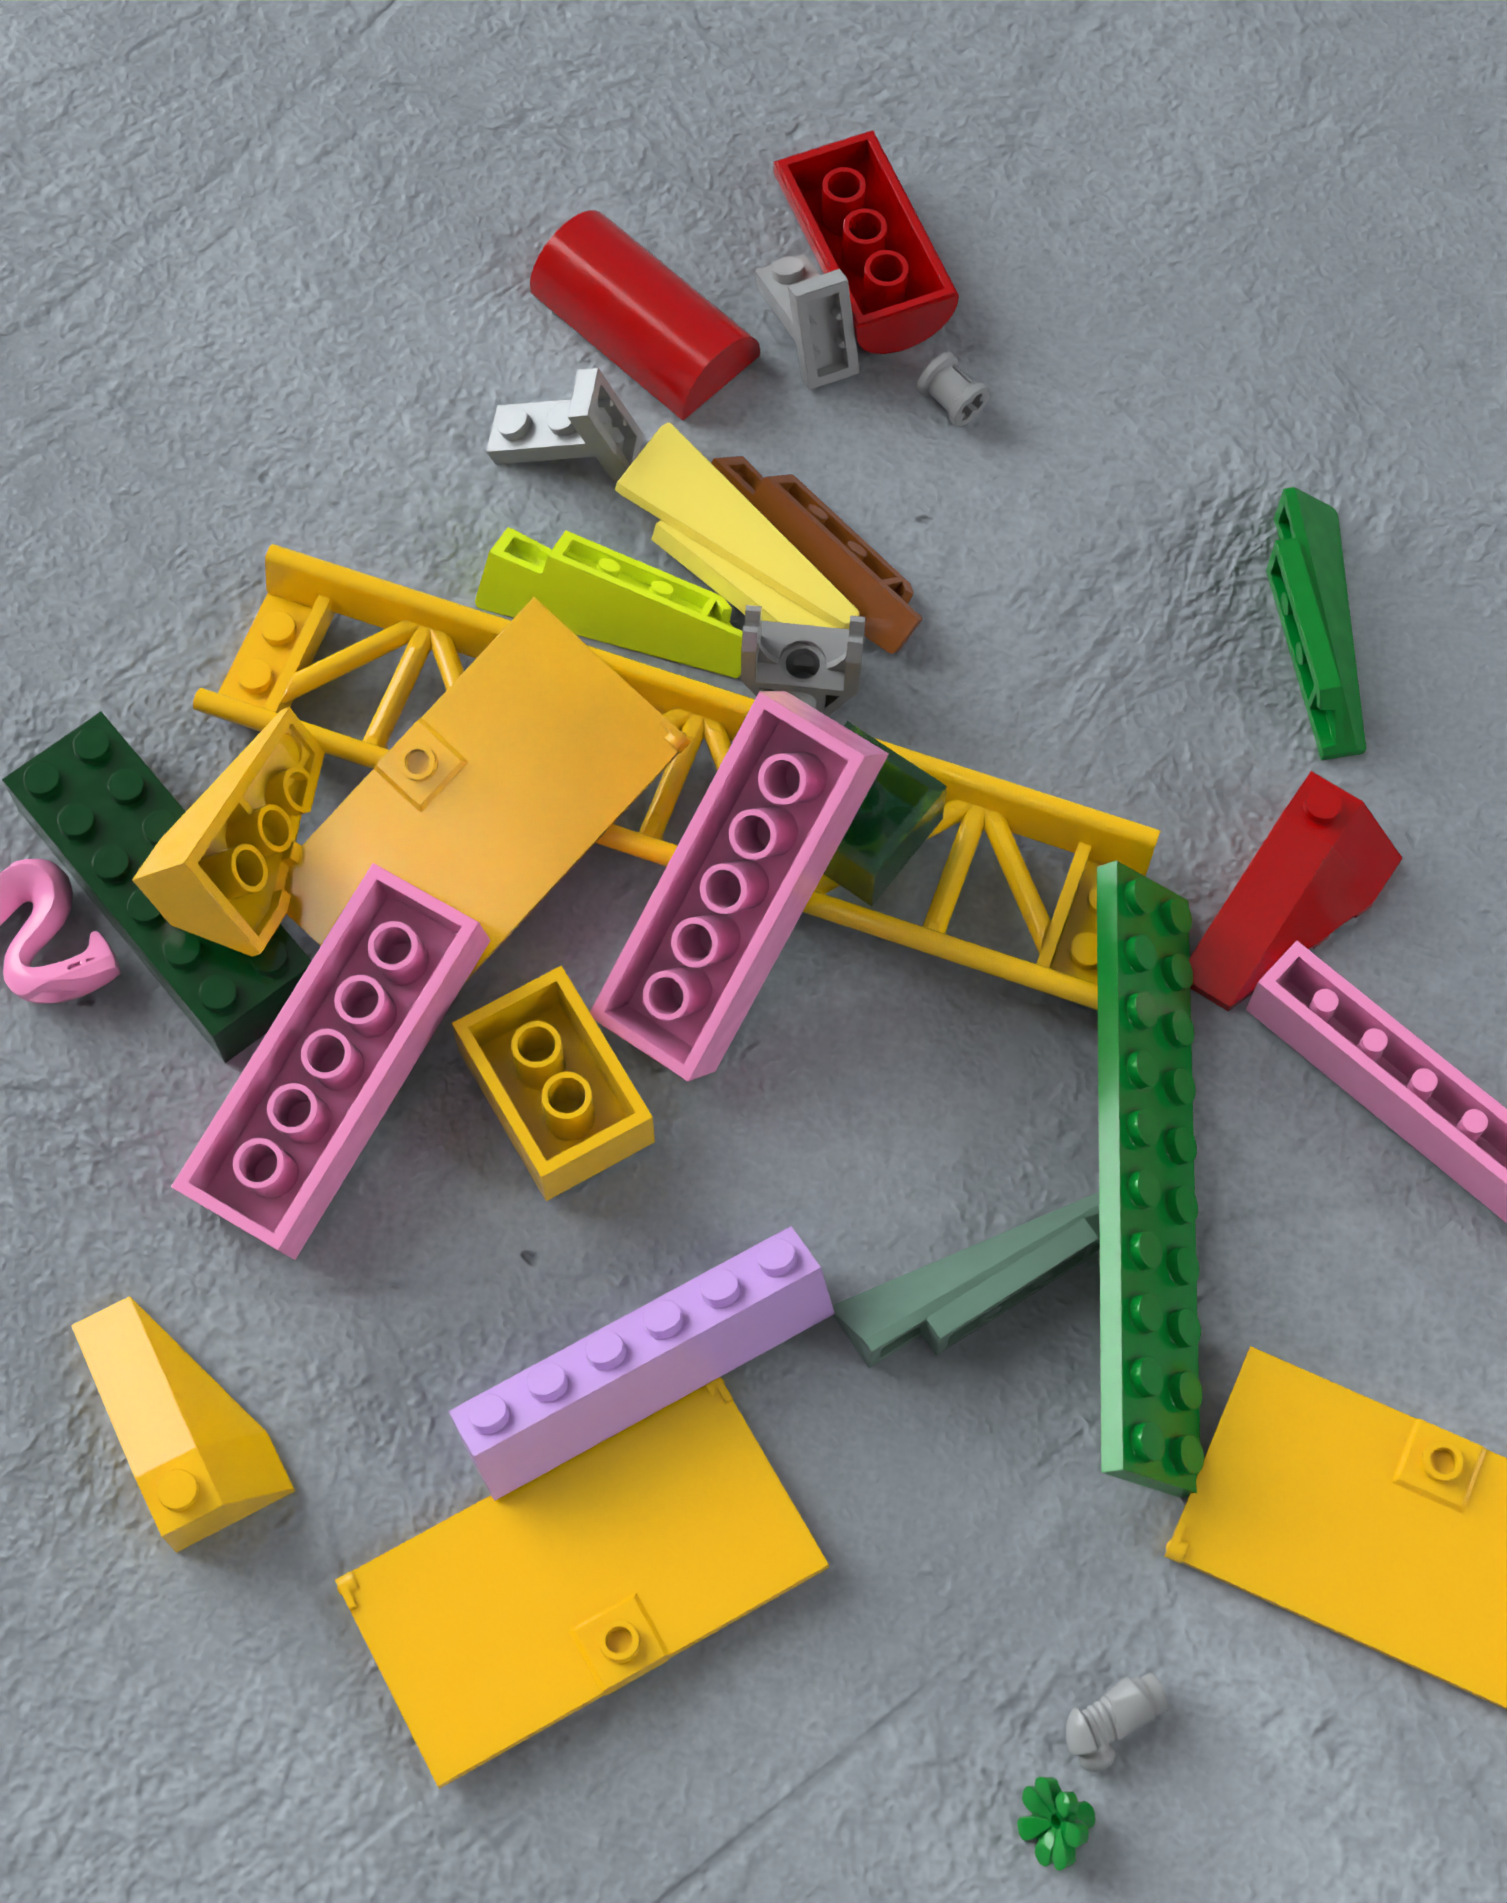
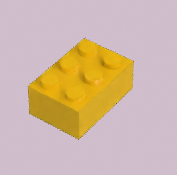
M562 965L452 1022L458 1051L545 1201L655 1143L653 1116Z

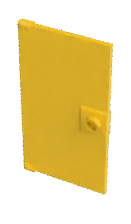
M533 597L302 845L299 863L290 866L284 890L291 894L286 914L321 946L372 863L480 923L491 941L467 978V982L679 753H682L691 741L683 731L676 728L542 603Z
M1250 1346L1205 1454L1202 1470L1197 1475V1493L1189 1494L1173 1535L1166 1544L1164 1557L1198 1570L1507 1710V1458L1427 1421L1409 1416Z
M719 1377L495 1501L491 1495L353 1571L335 1579L338 1593L343 1596L437 1787L440 1789L588 1704L627 1685L664 1664L671 1657L829 1568V1564L733 1401L724 1380Z

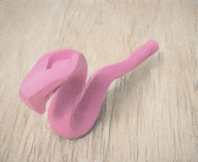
M40 858L16 861L0 872V926L24 903L29 901L33 904L30 917L7 949L4 958L3 976L7 986L19 998L36 1004H52L85 996L108 984L120 975L121 972L113 949L97 931L91 932L89 946L83 953L51 965L30 967L35 955L63 927L72 907L73 891L69 876L57 864Z

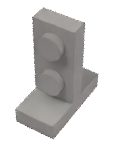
M802 254L796 257L780 258L772 265L755 270L757 289L796 342L801 379L809 390L860 373L848 279L840 269L820 275L807 256Z
M580 369L577 372L571 399L498 405L486 453L496 465L596 457L612 481L617 482L639 455L643 432L600 369Z

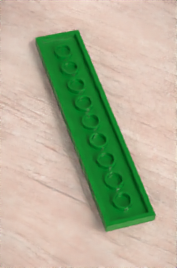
M1116 860L1097 867L1101 1473L1181 1498L1188 1497L1190 1493H1197L1196 1478L1204 1464V1454L1200 1444L1199 1407L1202 1402L1198 1360L1201 1326L1197 1314V1280L1200 1274V1266L1196 1256L1195 1220L1198 1216V1202L1195 1196L1194 1175L1197 1144L1193 1129V1101L1196 1095V1087L1192 1077V1042L1195 1033L1191 1020L1190 990L1193 983V970L1189 962V930L1192 926V916L1189 909V900Z

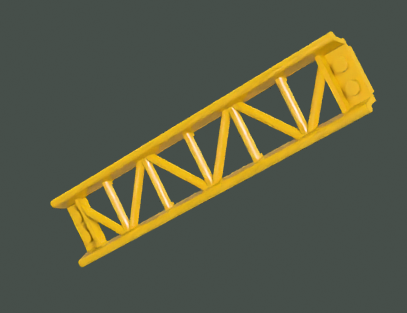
M271 544L265 557L267 595L218 693L205 688H199L193 700V709L261 732L281 710L290 707L294 699L408 644L363 740L301 721L325 751V754L374 769L375 765L389 751L387 743L430 651L433 652L447 690L464 672L458 653L477 658L511 620L276 544ZM335 613L384 628V630L311 665ZM588 646L676 728L683 731L691 741L682 753H679L665 768L639 832L613 824L596 842V844L667 867L678 845L664 841L663 834L702 740L706 741L718 771L731 746V742L736 737L755 699ZM852 731L889 753L871 787L934 807L935 809L829 864L803 913L1098 1010L1097 867L1117 860L1146 876L1161 830ZM960 823L922 926L826 894ZM983 831L986 832L1038 950L1039 957L1036 964L946 934ZM1012 833L1075 853L1052 920L1049 918Z

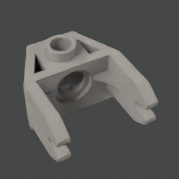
M746 605L741 648V681L756 697L761 691H787L824 715H831L858 693L866 617L851 615L849 629L762 621V606ZM797 671H805L814 676L807 679H799L791 674Z

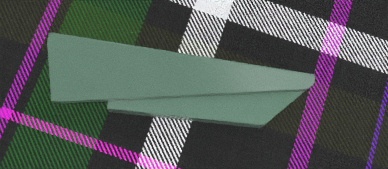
M1099 1192L836 1303L833 1306L835 1313L833 1316L868 1368H871L921 1335L937 1356L1100 1252Z

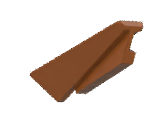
M743 456L714 458L711 464L858 609L860 616L866 617L864 636L890 654L901 650L923 620L922 616L908 605L914 595L911 583L793 474L763 477Z

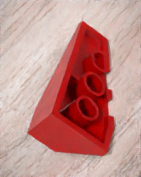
M1310 771L1191 954L1189 962L1193 970V983L1190 989L1229 1012L1253 994L1258 981L1296 941H1299L1308 950L1310 948L1315 949L1327 940L1332 932L1351 918H1357L1373 905L1400 864L1402 856L1362 800Z

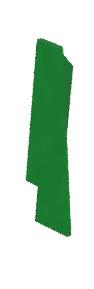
M1296 487L1284 488L1274 516L1280 540H1275L1266 573L1321 761L1360 755L1366 751V741L1338 513L1332 506Z

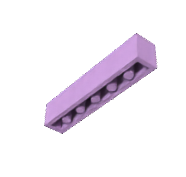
M792 1226L448 1411L472 1462L493 1500L495 1501L834 1315L822 1269Z

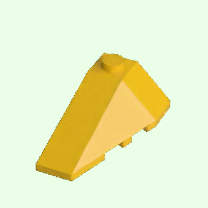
M290 707L281 710L168 830L132 879L171 926L252 957L263 952L287 913L291 894L284 890L290 866L299 863L303 847L296 842L302 814L311 812L325 751Z

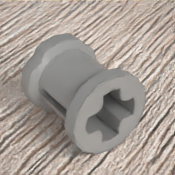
M947 352L939 355L924 369L916 387L918 392L924 397L932 396L949 412L950 422L956 427L969 423L981 412L990 397L989 388L982 382H973L958 368L957 358Z

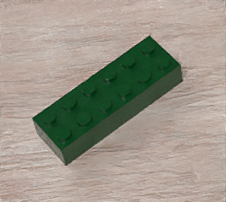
M101 711L2 779L18 811L224 1063L230 1061L268 1032L311 963V959L281 924H279L263 952L253 957L171 926L133 882L132 879L159 840L186 811Z

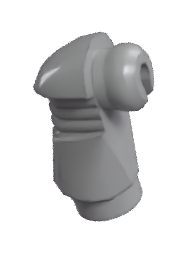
M1153 1673L1131 1679L1123 1677L1101 1696L1100 1701L1094 1702L1093 1705H1089L1087 1709L1082 1711L1077 1707L1072 1709L1066 1724V1741L1070 1754L1079 1755V1762L1083 1769L1089 1772H1096L1111 1766L1115 1760L1116 1753L1110 1742L1117 1739L1121 1740L1154 1720L1155 1716L1168 1711V1700L1158 1678Z

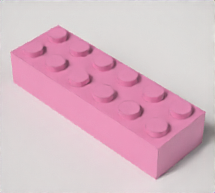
M787 691L759 692L590 1011L594 1020L688 1082L715 1072L889 753Z
M372 863L171 1187L274 1249L296 1260L491 941L480 923Z

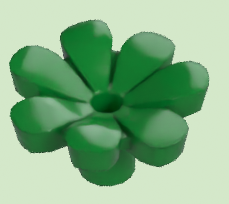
M1037 1777L1035 1779V1786H1027L1023 1790V1804L1032 1812V1815L1018 1819V1832L1024 1841L1035 1838L1039 1840L1035 1847V1857L1042 1866L1047 1867L1054 1864L1056 1870L1061 1871L1075 1863V1848L1088 1842V1829L1092 1828L1095 1824V1812L1087 1801L1078 1802L1074 1792L1062 1791L1057 1779L1054 1777Z

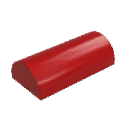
M873 130L773 162L774 175L823 274L840 269L848 279L855 338L861 348L875 354L903 351L930 338L949 321L958 305L959 294Z
M588 210L564 223L545 244L534 264L530 278L531 294L682 421L760 356V345L754 337L600 211Z

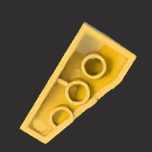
M130 1296L71 1325L151 1515L162 1538L176 1553L295 1492L293 1484L267 1431Z

